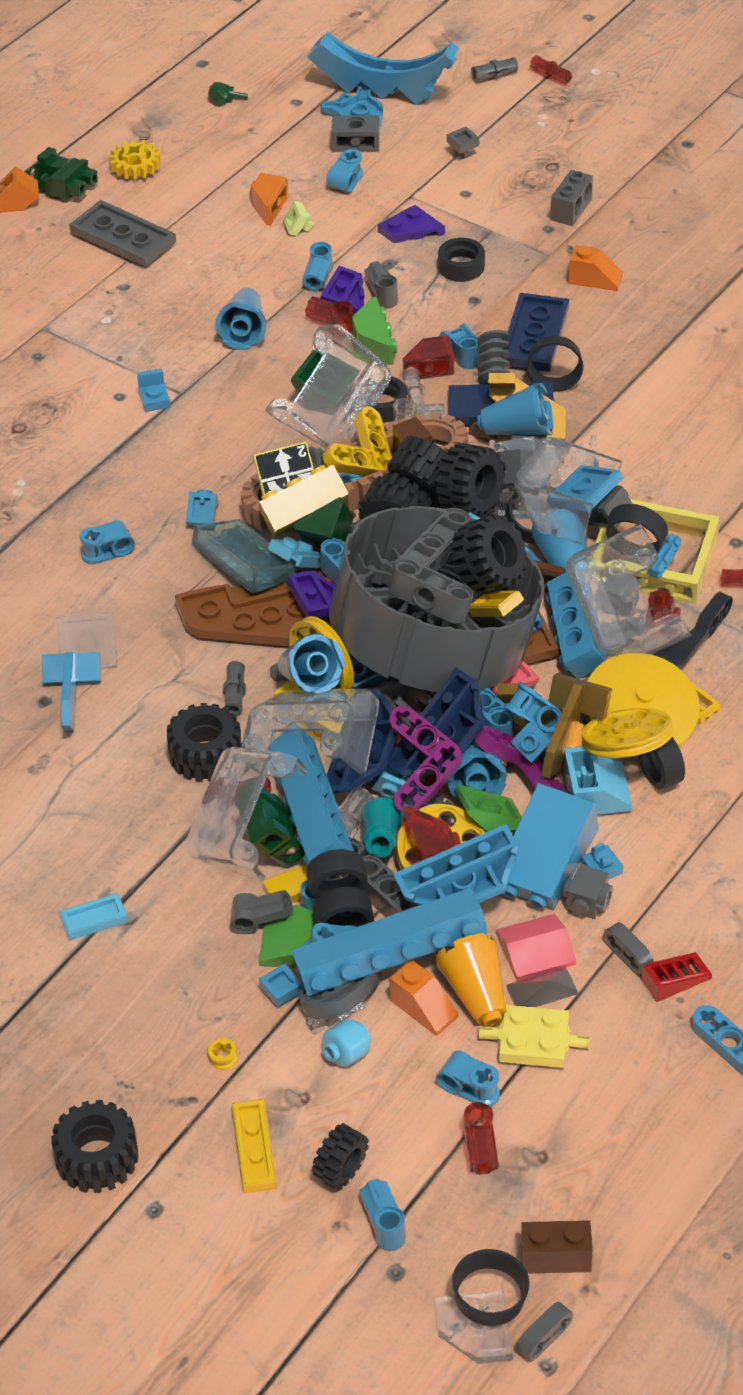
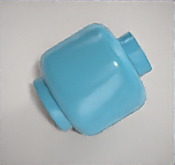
M345 1019L324 1032L322 1051L325 1058L341 1067L353 1064L367 1055L371 1041L369 1031L362 1023L352 1019Z

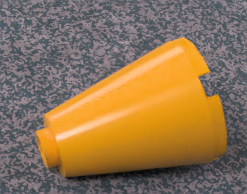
M484 933L469 935L454 941L453 945L455 948L447 953L445 948L440 950L435 957L436 964L476 1023L484 1024L488 1027L500 1023L503 1020L504 1013H506V1004L495 938L491 936L488 939Z

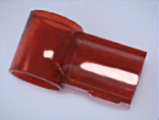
M315 296L308 300L305 309L307 317L332 325L333 331L340 335L353 332L352 317L354 316L353 305L350 302L338 301L332 303Z
M660 587L658 590L650 592L646 625L675 632L680 619L681 608L675 606L674 597L671 596L669 589Z
M483 1102L471 1103L464 1110L462 1131L466 1140L470 1172H475L478 1175L490 1174L499 1168L493 1128V1111ZM479 1121V1122H482V1123H484V1124H483V1125H475V1124H473L472 1122Z

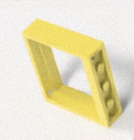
M630 499L633 504L645 506L658 513L665 520L668 531L704 537L693 574L689 575L665 570L660 578H655L654 576H649L648 566L602 557L608 539L606 536L607 528L601 527L588 561L587 581L599 584L605 582L608 573H627L635 579L641 580L640 593L696 604L718 538L720 517ZM685 588L692 589V592L685 591Z

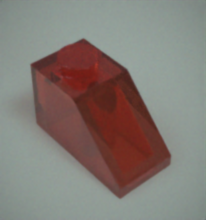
M449 336L423 338L402 358L403 381L454 375V352Z
M411 806L402 807L400 820L418 862L461 844L458 833L456 831L452 832L448 822Z

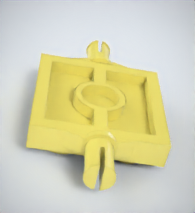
M506 1005V1013H504V1019L499 1027L480 1025L479 1039L498 1040L500 1047L499 1062L564 1068L565 1055L569 1051V1047L589 1049L590 1035L570 1034L571 1031L568 1026L569 1010Z

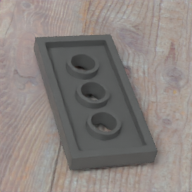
M99 200L69 224L71 233L145 267L176 242L175 233L102 200Z

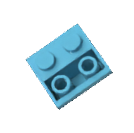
M584 746L564 748L563 774L569 794L594 802L597 814L632 811L633 806L623 764L620 760L592 755L586 751Z

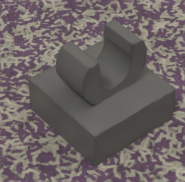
M463 127L447 134V143L454 148L456 153H462V158L464 159L472 155L473 148L479 146V137L468 127Z

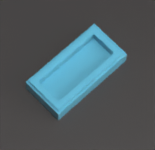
M118 893L59 911L69 941L129 922L128 915Z

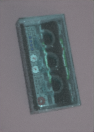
M240 519L194 525L191 545L251 593L278 585L287 580L288 575L296 574L300 571V567L295 565L296 562L287 561L268 550L270 542Z

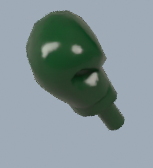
M214 82L208 90V98L216 106H221L227 101L232 102L233 97L248 100V94L234 92V86L222 82Z

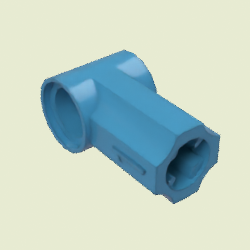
M316 242L310 247V258L302 279L303 285L309 291L318 292L320 288H324L328 273L333 269L332 247L330 244Z
M379 1179L368 1181L363 1188L359 1189V1194L375 1231L376 1243L383 1250H397L406 1241L404 1213L398 1208L387 1181H380Z

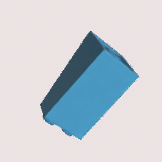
M538 783L514 834L520 850L506 892L502 893V895L511 899H516V897L525 899L530 905L538 909L547 907L555 910L563 895L567 879H572L581 863V856L585 855L599 829L595 803Z

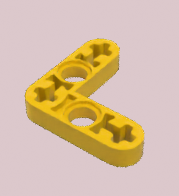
M366 406L354 418L361 447L338 443L332 444L323 453V461L327 467L334 465L337 472L367 476L388 467L387 464L392 456L382 418L377 410ZM370 438L377 443L378 447L371 442ZM354 457L358 458L363 466L358 464Z

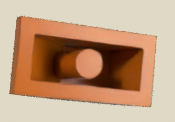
M16 166L0 181V213L24 211L30 204H34L39 197L38 180Z
M261 172L257 179L251 183L250 195L253 198L254 208L266 225H272L289 198L288 178Z
M575 245L569 261V284L618 291L623 272L599 248Z
M410 960L389 978L390 1001L435 1036H438L458 1018L457 1010L435 976L415 961Z

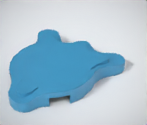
M367 85L359 86L355 95L342 93L338 99L324 101L321 104V111L332 116L379 115L380 127L382 126L383 106L377 99L371 96V89Z

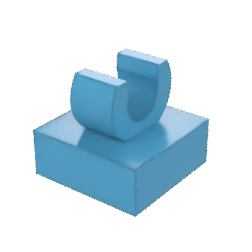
M604 843L592 847L590 853L581 856L582 865L609 873V879L623 874L622 863L608 845L605 846Z

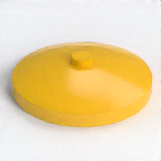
M626 653L607 659L591 673L588 682L612 688L608 713L628 708L659 709L670 715L673 727L672 737L679 748L692 736L700 714L699 698L690 679L674 664L650 654ZM584 714L587 724L597 718Z

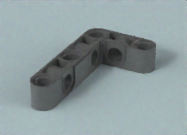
M449 508L433 522L396 560L388 586L389 592L395 597L448 622L456 624L465 622L474 595L473 591L468 586L437 571L453 553L451 544L454 542V533L458 532L457 529L470 521V515L462 509Z

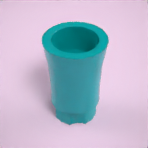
M385 797L374 798L368 801L362 808L361 821L364 827L366 850L369 854L382 858L390 855L392 849L397 844L398 831L403 821V815L397 810L393 800Z

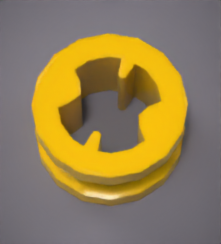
M219 1038L209 1045V1060L214 1068L228 1070L236 1065L238 1061L237 1047L231 1039ZM223 1051V1053H228L229 1055L224 1057L222 1054L218 1055V1052Z

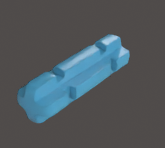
M669 534L666 537L665 543L662 544L654 556V560L648 566L649 576L660 578L663 575L664 569L668 567L675 556V552L681 546V538L679 536Z

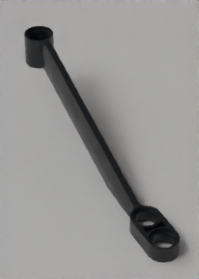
M720 591L717 592L699 615L694 629L651 655L665 659L679 669L684 667L704 640L711 637L724 621L731 609L733 597ZM582 713L579 722L586 726L587 722L584 713Z

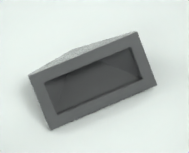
M566 967L507 984V990L515 1006L538 1007L577 995L578 992Z

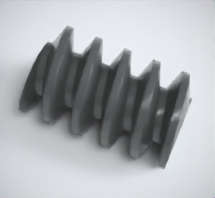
M487 331L477 338V344L479 345L477 347L479 355L477 357L479 384H489V373H510L507 370L510 367V362L505 360L510 357V352L507 351L510 348V343L505 341L509 339L507 331Z

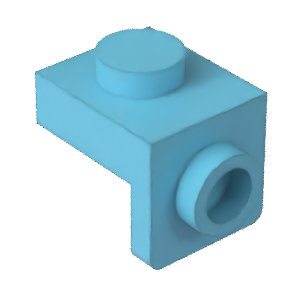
M387 765L385 771L373 782L371 789L380 792L386 798H394L397 791L407 781V778Z

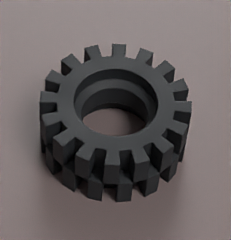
M345 1123L336 1125L335 1130L332 1129L328 1133L329 1137L324 1138L322 1141L323 1146L318 1148L316 1152L318 1156L314 1158L313 1164L315 1165L312 1167L313 1176L336 1190L342 1189L343 1185L346 1186L349 1183V1178H354L356 1169L359 1170L361 1167V1160H364L366 1157L364 1152L369 1147L367 1145L369 1142L367 1136Z

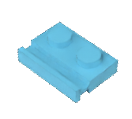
M284 537L283 540H271L268 550L285 560L296 562L295 565L298 567L321 568V552L313 548L314 544L303 538H299L296 541L288 537Z

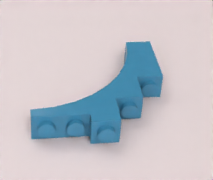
M327 31L313 45L307 58L347 93L355 87L358 89L359 86L366 84L383 99L389 93L393 95L399 89L417 105L423 99L427 101L434 94L435 90L433 87L437 79L442 74L444 68L448 70L455 63V55L459 48L451 42L440 51L426 57L411 60H390L357 51L342 43Z

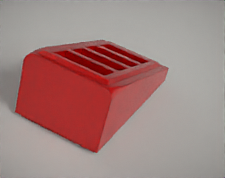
M696 952L649 963L642 966L641 980L657 1002L712 979V973ZM694 964L699 972L694 973L689 965ZM683 968L688 975H683L679 969ZM673 972L676 977H675V978H672V976L670 975V973Z

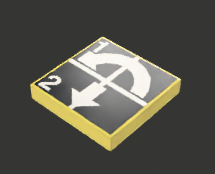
M307 442L252 455L262 495L275 489L278 493L287 488L286 484L298 477L304 480L310 477V472L314 470Z

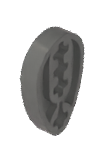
M382 971L307 996L305 988L302 986L299 991V999L303 1012L312 1018L325 1019L351 1010L375 989L382 977Z

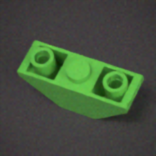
M372 297L352 317L353 339L358 353L387 365H393V354L397 353L396 340L391 338L390 323L385 322L386 313L384 306L379 305L377 297Z

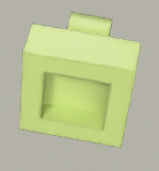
M298 201L292 203L283 219L288 233L294 236H298L301 229L310 231L314 225V222L309 221L311 215L306 212L303 203Z

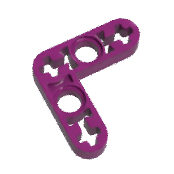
M398 706L392 710L389 718L393 730L426 757L425 761L401 786L394 797L397 810L400 814L409 817L418 809L425 807L461 766L463 756L456 743L408 706ZM400 716L403 718L408 716L411 725L415 727L413 732L404 723L399 726L398 718ZM426 731L433 733L434 740L430 745L424 746L418 743V737L421 733ZM454 751L455 759L453 761L446 760L443 763L444 758L442 754L444 752L450 754ZM436 762L438 766L441 765L444 773L441 774L440 770L432 764ZM433 772L437 775V780L432 786L421 784L420 780L424 773ZM414 785H416L421 792L425 793L423 796H421L420 793L417 792V794L413 797V800L415 802L414 806L411 807L410 805H406L404 807L402 799L404 797H407L409 799L412 798V796L416 793L415 789L413 788Z
M484 726L474 738L475 742L485 752L519 765L535 788L540 783L567 793L555 775L550 779L541 776L544 760L531 763L512 744L514 736L489 726Z

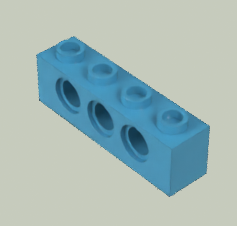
M574 568L547 582L549 594L546 597L553 610L551 620L557 630L555 640L562 653L559 656L560 663L565 671L570 670L579 679L593 672L596 667L606 661V655L590 584L578 569Z

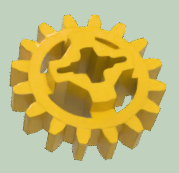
M136 139L132 143L124 141L123 146L117 144L116 150L110 151L109 163L111 171L116 172V176L124 175V179H128L130 176H133L134 180H137L138 176L146 178L147 173L153 175L154 169L160 168L161 156L159 148L154 147L153 143L146 144L145 140H142L140 143H137Z

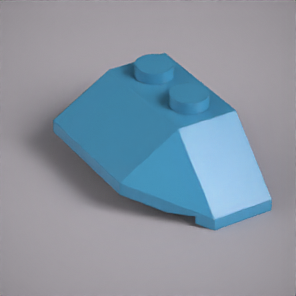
M504 824L393 873V876L405 900L417 905H422L468 888H472L478 902L481 903L506 892L520 849L507 824Z

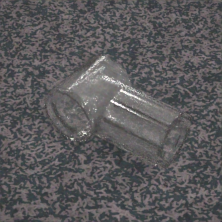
M398 399L393 403L392 423L398 424V420L406 417L411 419L418 414H425V417L429 418L431 413H441V418H444V404H416L411 399Z
M361 787L351 791L339 807L349 838L358 839L362 828V808L368 801L374 799L368 790Z

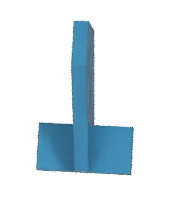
M99 652L42 654L43 684H62L61 724L65 732L74 731L77 683L101 682Z

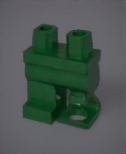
M47 147L37 156V161L24 171L31 175L34 168L33 178L38 180L39 193L45 190L48 195L60 196V199L65 201L72 196H83L86 191V184L94 186L98 182L97 170L88 168V160L68 159L59 156L56 153V149Z
M256 780L250 782L242 788L244 798L238 801L237 805L242 811L251 844L281 866L289 867L305 855L301 844L293 838L296 826L290 819L292 815L290 807L282 802L280 797L264 789L262 784ZM289 848L298 849L297 852L291 856L282 855V853Z

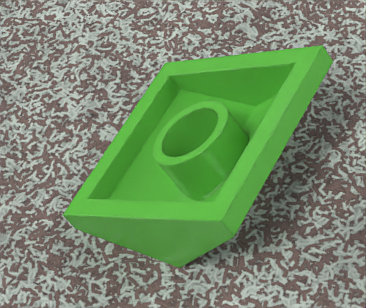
M456 784L455 791L467 814L487 832L504 824H507L510 831L517 830L522 816L511 798Z
M294 905L291 916L264 923L259 966L279 967L285 963L289 968H297L291 950L302 947L305 941L310 940L311 930L315 925L312 910Z

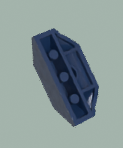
M455 668L420 715L456 743L462 754L484 727L485 720L478 682L463 671ZM413 725L410 727L412 732L415 729ZM427 731L421 733L418 737V743L424 746L430 745L434 740V734ZM402 738L391 752L387 765L405 778H408L425 761L426 757ZM454 751L450 754L446 752L442 754L444 758L443 763L446 760L453 761L455 759ZM436 762L432 764L436 766L441 773H444L441 765L438 766ZM426 772V773H424L423 775H431V774H435V773H433V772Z
M379 689L356 691L326 774L333 794L347 793L369 785L386 769L397 733L393 730L389 721L390 714L394 708ZM399 717V718H398V721H399V723H400V724H399V726H400L401 723H402V719Z

